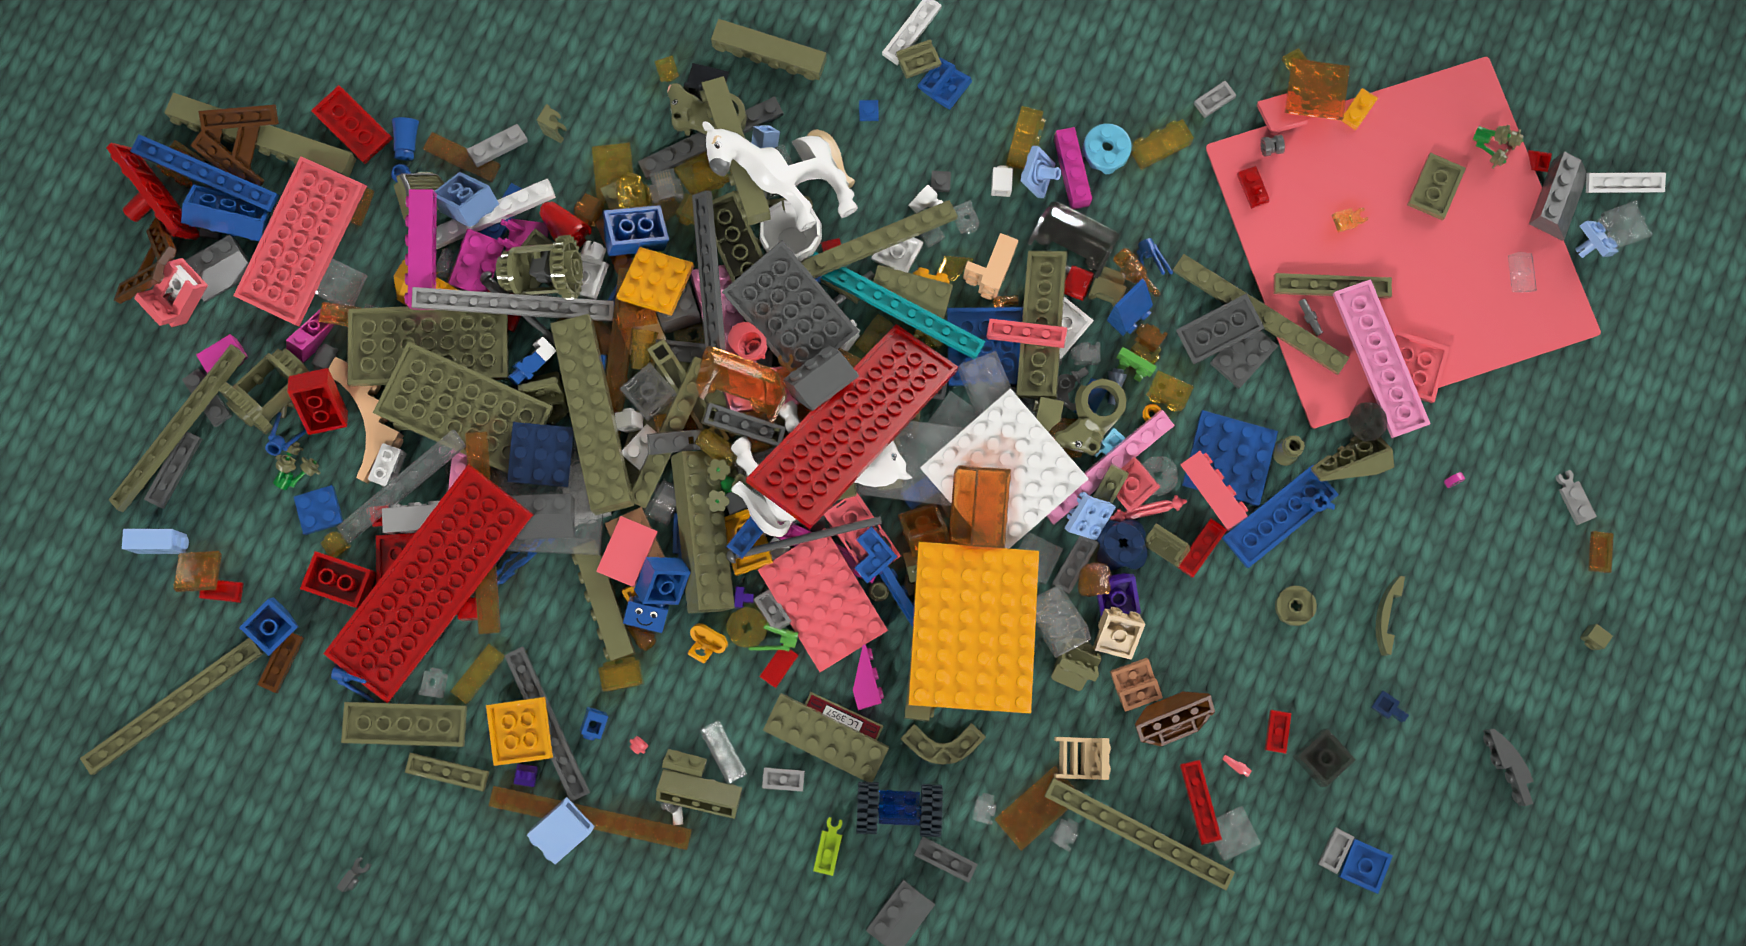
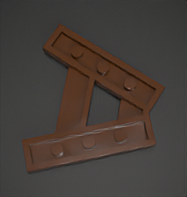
M276 105L198 111L201 132L191 146L218 169L261 187L265 181L252 171L250 166L260 126L279 124ZM238 128L233 152L231 153L220 144L223 129Z
M156 217L146 231L151 246L137 274L121 282L118 286L114 301L120 304L132 299L137 293L160 284L164 278L163 271L165 265L175 257L176 248L171 236L166 231V226ZM155 257H156V258H157V262L152 265V263H153V261H154V259H155Z

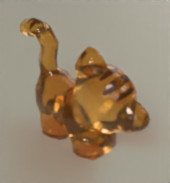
M1124 248L1114 256L1113 261L1121 268L1120 272L1124 279L1132 283H1138L1143 278L1148 291L1155 297L1160 296V290L1149 280L1147 269L1135 254L1128 248Z

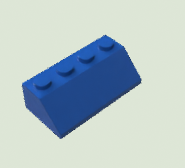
M193 184L182 204L181 223L192 227L205 228L213 232L218 231L231 236L248 238L251 241H260L268 225L270 212L219 190Z

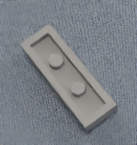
M515 124L468 148L467 153L476 167H479L528 141L519 125Z

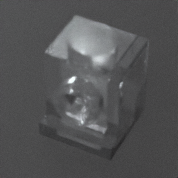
M971 200L953 207L958 215L955 222L961 234L965 232L968 234L977 230L980 221L973 209ZM969 215L970 219H965L964 216Z
M1084 342L1076 347H1072L1071 359H1074V365H1098L1100 362V342H1096L1095 345Z
M430 668V671H424L419 695L443 698L448 675L442 674L443 670L437 668ZM432 678L435 679V684L433 686L430 685V681Z
M982 793V796L977 795L972 820L990 825L993 824V821L989 819L990 816L994 817L996 804H993L994 795Z
M1070 818L1067 821L1061 819L1050 841L1066 851H1070L1071 848L1068 844H1073L1078 836L1076 831L1079 824Z

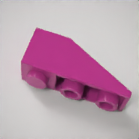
M324 305L286 340V349L304 363L316 352L341 317V314Z
M866 644L862 646L853 687L858 710L881 704V699H884L882 688H877L875 680L879 679L876 667L872 668L870 660H874L871 648H866Z

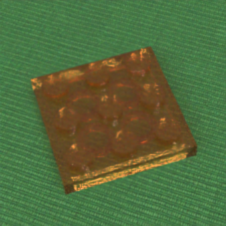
M1292 58L1284 113L1342 121L1344 118L1350 66Z

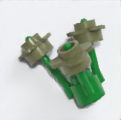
M1510 125L1498 126L1496 131L1479 126L1474 134L1473 141L1477 142L1476 147L1482 148L1492 155L1490 162L1494 164L1492 166L1494 169L1497 165L1501 167L1506 163L1508 159L1506 154L1509 150L1502 151L1499 149L1495 153L1484 144H1489L1494 136L1495 141L1499 145L1507 143V146H1512V150H1514L1516 146H1520L1523 142V135L1520 134L1521 129L1518 132L1511 131Z
M297 441L289 446L286 451L287 455H276L275 457L277 459L276 468L279 472L273 484L283 490H287L289 486L294 488L296 483L305 474L313 476L315 473L318 475L321 473L317 469L319 465L314 459L310 458L308 460L302 457L303 463L300 467L303 471L294 479L292 478L293 474L291 471L296 469L294 465L296 460L291 455H298L300 450L303 451V448L299 447L300 443Z

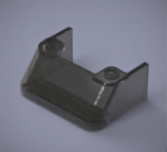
M1051 202L1040 217L1028 244L1032 245L1035 239L1041 245L1051 244L1053 241L1087 258L1085 261L1087 267L1097 271L1094 277L1098 279L1120 236L1116 231L1061 203Z

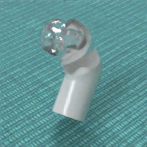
M661 802V808L673 815V825L683 824L682 806Z

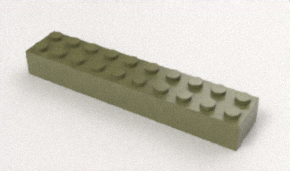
M586 314L550 323L590 509L596 516L634 506L594 322L590 315Z

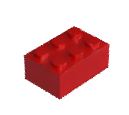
M329 368L289 376L287 392L308 435L347 427L348 410Z
M314 551L300 589L358 608L370 593L376 578V572Z

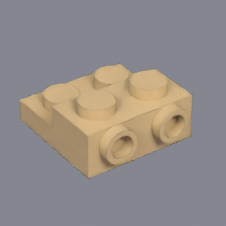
M1111 607L1110 610L1105 608L1098 624L1100 630L1093 646L1094 650L1132 660L1145 627L1144 621L1136 612L1130 611L1129 614H1125L1117 607Z

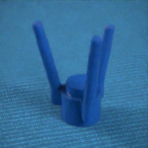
M1152 238L1145 239L1138 244L1139 250L1136 252L1139 257L1140 270H1143L1142 277L1145 275L1143 256L1145 258L1153 257L1162 275L1165 274V271L1160 261L1168 272L1173 274L1172 269L1158 250L1157 245L1154 244Z
M281 412L277 413L271 434L268 437L269 441L265 446L266 451L274 456L279 455L282 450L287 451L289 446L307 433L306 429H304L287 443H285L282 436L275 435Z
M335 665L331 674L332 679L337 680L338 684L347 687L372 703L375 701L369 695L347 683L350 680L365 684L366 680L350 675L340 666Z

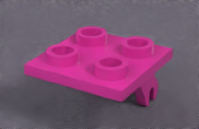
M501 219L500 224L506 226L510 231L508 239L502 240L499 237L497 243L506 247V251H510L512 247L521 246L534 229H537L547 238L549 231L545 223L518 219L505 221Z

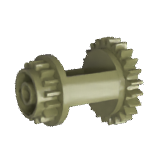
M571 235L558 236L553 244L512 247L510 251H503V254L498 257L496 262V276L500 287L507 290V293L519 295L559 293L565 300L577 299V296H580L582 291L581 286H583V265L581 253L578 252L579 246H576V240ZM541 251H550L549 265L554 287L529 288L530 268L526 252H533L534 259L542 258Z
M286 348L283 351L277 349L272 355L267 353L257 365L233 386L225 382L218 388L228 400L226 405L249 427L254 425L265 435L273 428L270 424L272 418L291 401L287 392L288 384L263 407L247 393L257 384H262L264 382L263 378L273 369L287 382L289 376L309 372L306 366Z

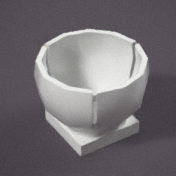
M784 200V211L780 201L769 208L771 219L760 222V241L768 253L779 242L783 241L799 261L812 257L822 239L820 220L811 208V214L816 219V223L811 228L800 232L796 226L797 215L793 206L788 200Z

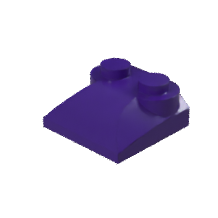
M1122 573L1100 578L1094 582V590L1097 594L1101 616L1105 608L1110 610L1111 607H1117L1125 614H1129L1130 611L1138 614L1141 613L1134 574Z

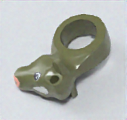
M678 83L671 84L668 87L667 94L670 99L673 128L677 131H684L687 136L691 135L692 129L707 135V131L704 130L702 125L703 122L706 121L713 124L711 118L708 119L705 110V107H708L707 103L686 92L682 85ZM730 93L743 131L747 121L744 104L739 97Z
M1107 379L1092 381L1087 386L1081 385L1075 397L1078 419L1065 430L1058 431L1053 435L1055 441L1062 448L1088 455H1095L1099 452L1104 435L1119 420L1126 408L1124 390L1118 383ZM1097 388L1106 389L1114 396L1115 409L1111 415L1098 416L1092 412L1088 405V396L1091 390Z

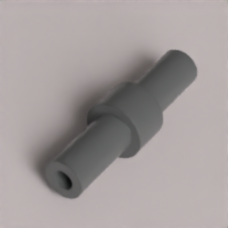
M1306 299L1300 300L1298 303L1305 314L1304 318L1307 324L1310 323L1316 336L1321 335L1324 332L1317 321L1318 317L1315 311L1312 312Z

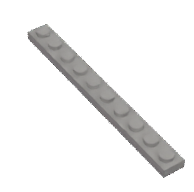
M413 287L412 308L566 319L589 314L592 320L613 321L614 301L591 299L565 300L562 297Z

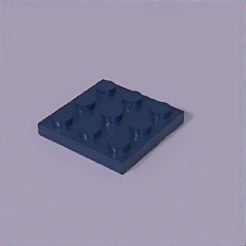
M513 422L507 482L568 488L573 428Z

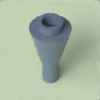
M1113 368L1112 371H1108L1109 380L1118 383L1122 387L1127 377V374H1124V370ZM1110 393L1108 404L1115 405L1114 396Z

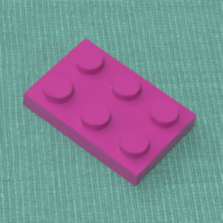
M467 229L448 284L466 291L487 292L488 289L480 282V276L486 271L494 275L497 259L501 256L504 246L497 243V240Z

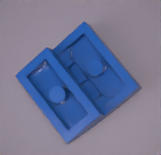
M940 57L941 66L929 70L917 86L930 98L950 110L972 83V79L956 70L955 65Z

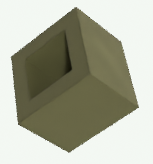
M1593 624L1586 628L1580 638L1585 641L1584 644L1588 648L1600 650L1605 649L1613 635L1598 624Z

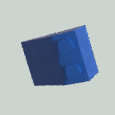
M1143 278L1114 306L1107 319L1122 336L1127 332L1131 334L1138 327L1136 323L1141 319L1143 321L1146 320L1152 313L1150 309L1153 303Z

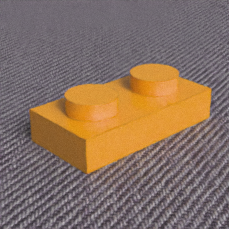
M1362 88L1340 121L1356 130L1378 98Z

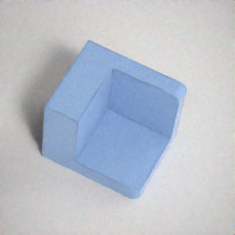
M769 125L753 126L751 143L759 148L773 147L777 150L780 131Z

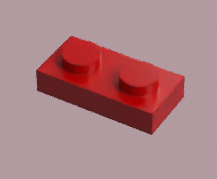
M1270 710L1265 750L1284 754L1287 752L1291 713Z

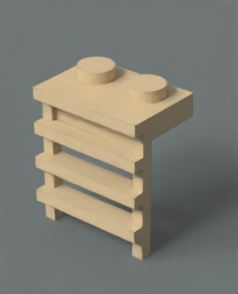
M1054 737V741H1060L1059 774H1054V778L1109 780L1111 771L1109 765V754L1111 751L1109 738ZM1067 742H1070V775L1067 774ZM1078 742H1081V775H1078Z

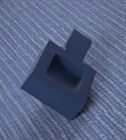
M1383 690L1370 707L1386 719H1389L1392 715L1401 723L1405 722L1409 716L1397 707L1400 702Z

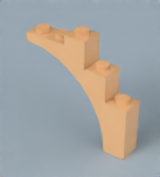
M335 357L329 367L333 379L351 394L364 420L366 449L363 463L356 478L369 484L368 477L381 445L384 443L399 449L403 444L402 438L404 435L384 425L389 420L373 413L379 401L373 396L379 392L381 385L349 387L347 384L348 363Z

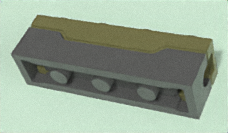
M712 403L706 404L701 420L702 424L742 437L746 436L749 439L777 447L782 442L786 427Z

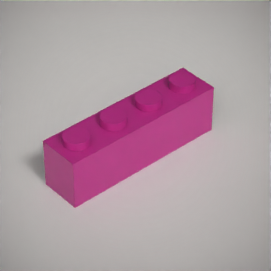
M1075 127L1057 130L1054 135V143L1070 209L1088 207L1092 201V196Z

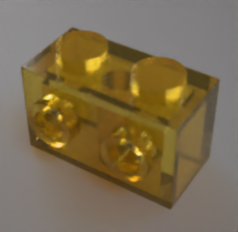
M1157 371L1146 396L1155 403L1162 402L1166 404L1170 410L1182 411L1194 386L1161 371Z

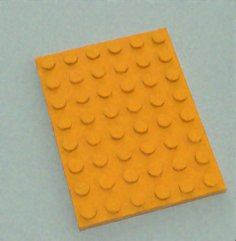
M918 542L908 705L1031 713L1039 551Z

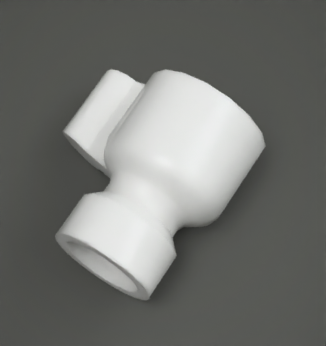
M927 185L908 206L916 213H919L925 208H931L943 203V201L938 200L937 193Z

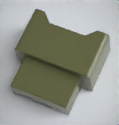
M1104 266L1100 277H1095L1088 298H1099L1112 303L1114 308L1124 297L1127 289L1126 286H1123L1125 281L1122 276L1123 273Z

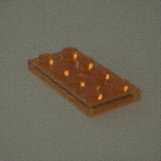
M1053 766L994 818L1021 851L1068 810V808L1044 797L1052 778H1054V774H1059V769L1056 766ZM1055 778L1056 780L1074 788L1067 779Z

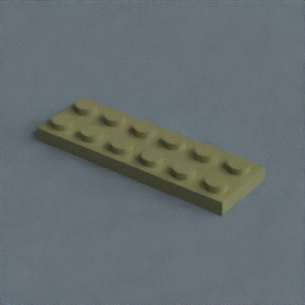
M782 693L779 695L763 731L866 782H873L889 749V746Z
M344 702L341 743L464 747L467 706Z

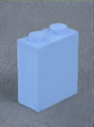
M123 529L122 549L133 553L186 554V549L189 546L187 534L173 529Z
M566 797L535 824L527 836L530 842L543 852L547 860L556 864L583 841L595 826Z

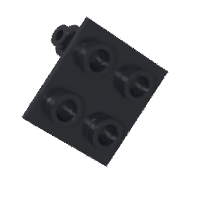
M692 63L688 80L684 83L683 89L702 101L700 91L703 90L702 82L723 76L727 82L729 72Z

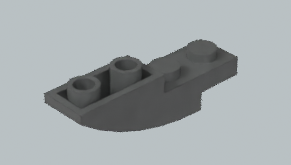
M1495 729L1483 730V740L1490 749L1492 764L1497 769L1506 770L1505 778L1511 784L1513 800L1518 803V806L1533 804L1527 784L1534 781L1518 751Z

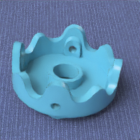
M1100 124L1091 129L1085 137L1082 147V156L1087 159L1089 166L1092 169L1102 171L1104 174H1111L1124 166L1131 153V141L1128 134L1121 127L1114 124ZM1104 143H1110L1113 149L1110 151H1106L1103 149L1102 145Z

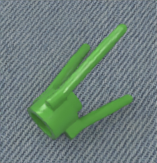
M761 619L760 622L765 624L763 628L780 634V643L784 644L750 646L748 649L789 651L790 647L795 648L798 632L786 628L780 630L770 627L766 620Z

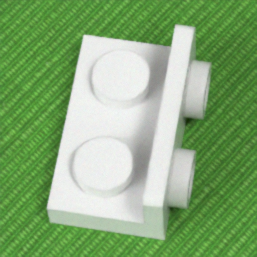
M383 443L368 480L392 490L407 453Z

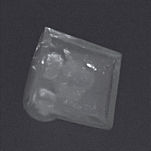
M332 259L315 291V295L344 308L353 309L368 275Z

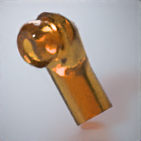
M1018 295L995 297L992 302L994 308L1004 307V305H1018Z

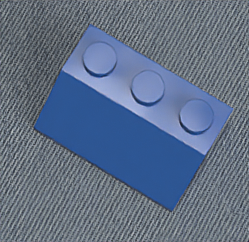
M660 205L604 210L603 212L604 240L608 256L635 254L639 247L652 251L665 250L669 237Z

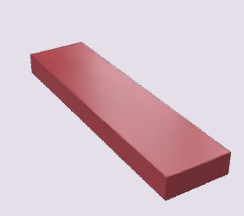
M990 319L986 337L991 340L1064 348L1067 327Z

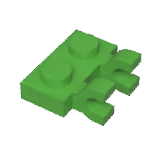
M1122 347L1116 357L1120 362L1116 369L1125 370L1126 367H1133L1137 372L1133 379L1141 382L1143 377H1151L1157 367Z

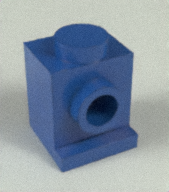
M590 707L586 708L580 728L584 738L588 740L601 739L608 719L607 713ZM590 721H596V725L593 727L589 726Z

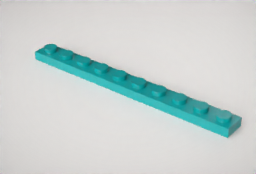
M841 267L821 276L823 280L974 360L977 359L986 341L846 267Z

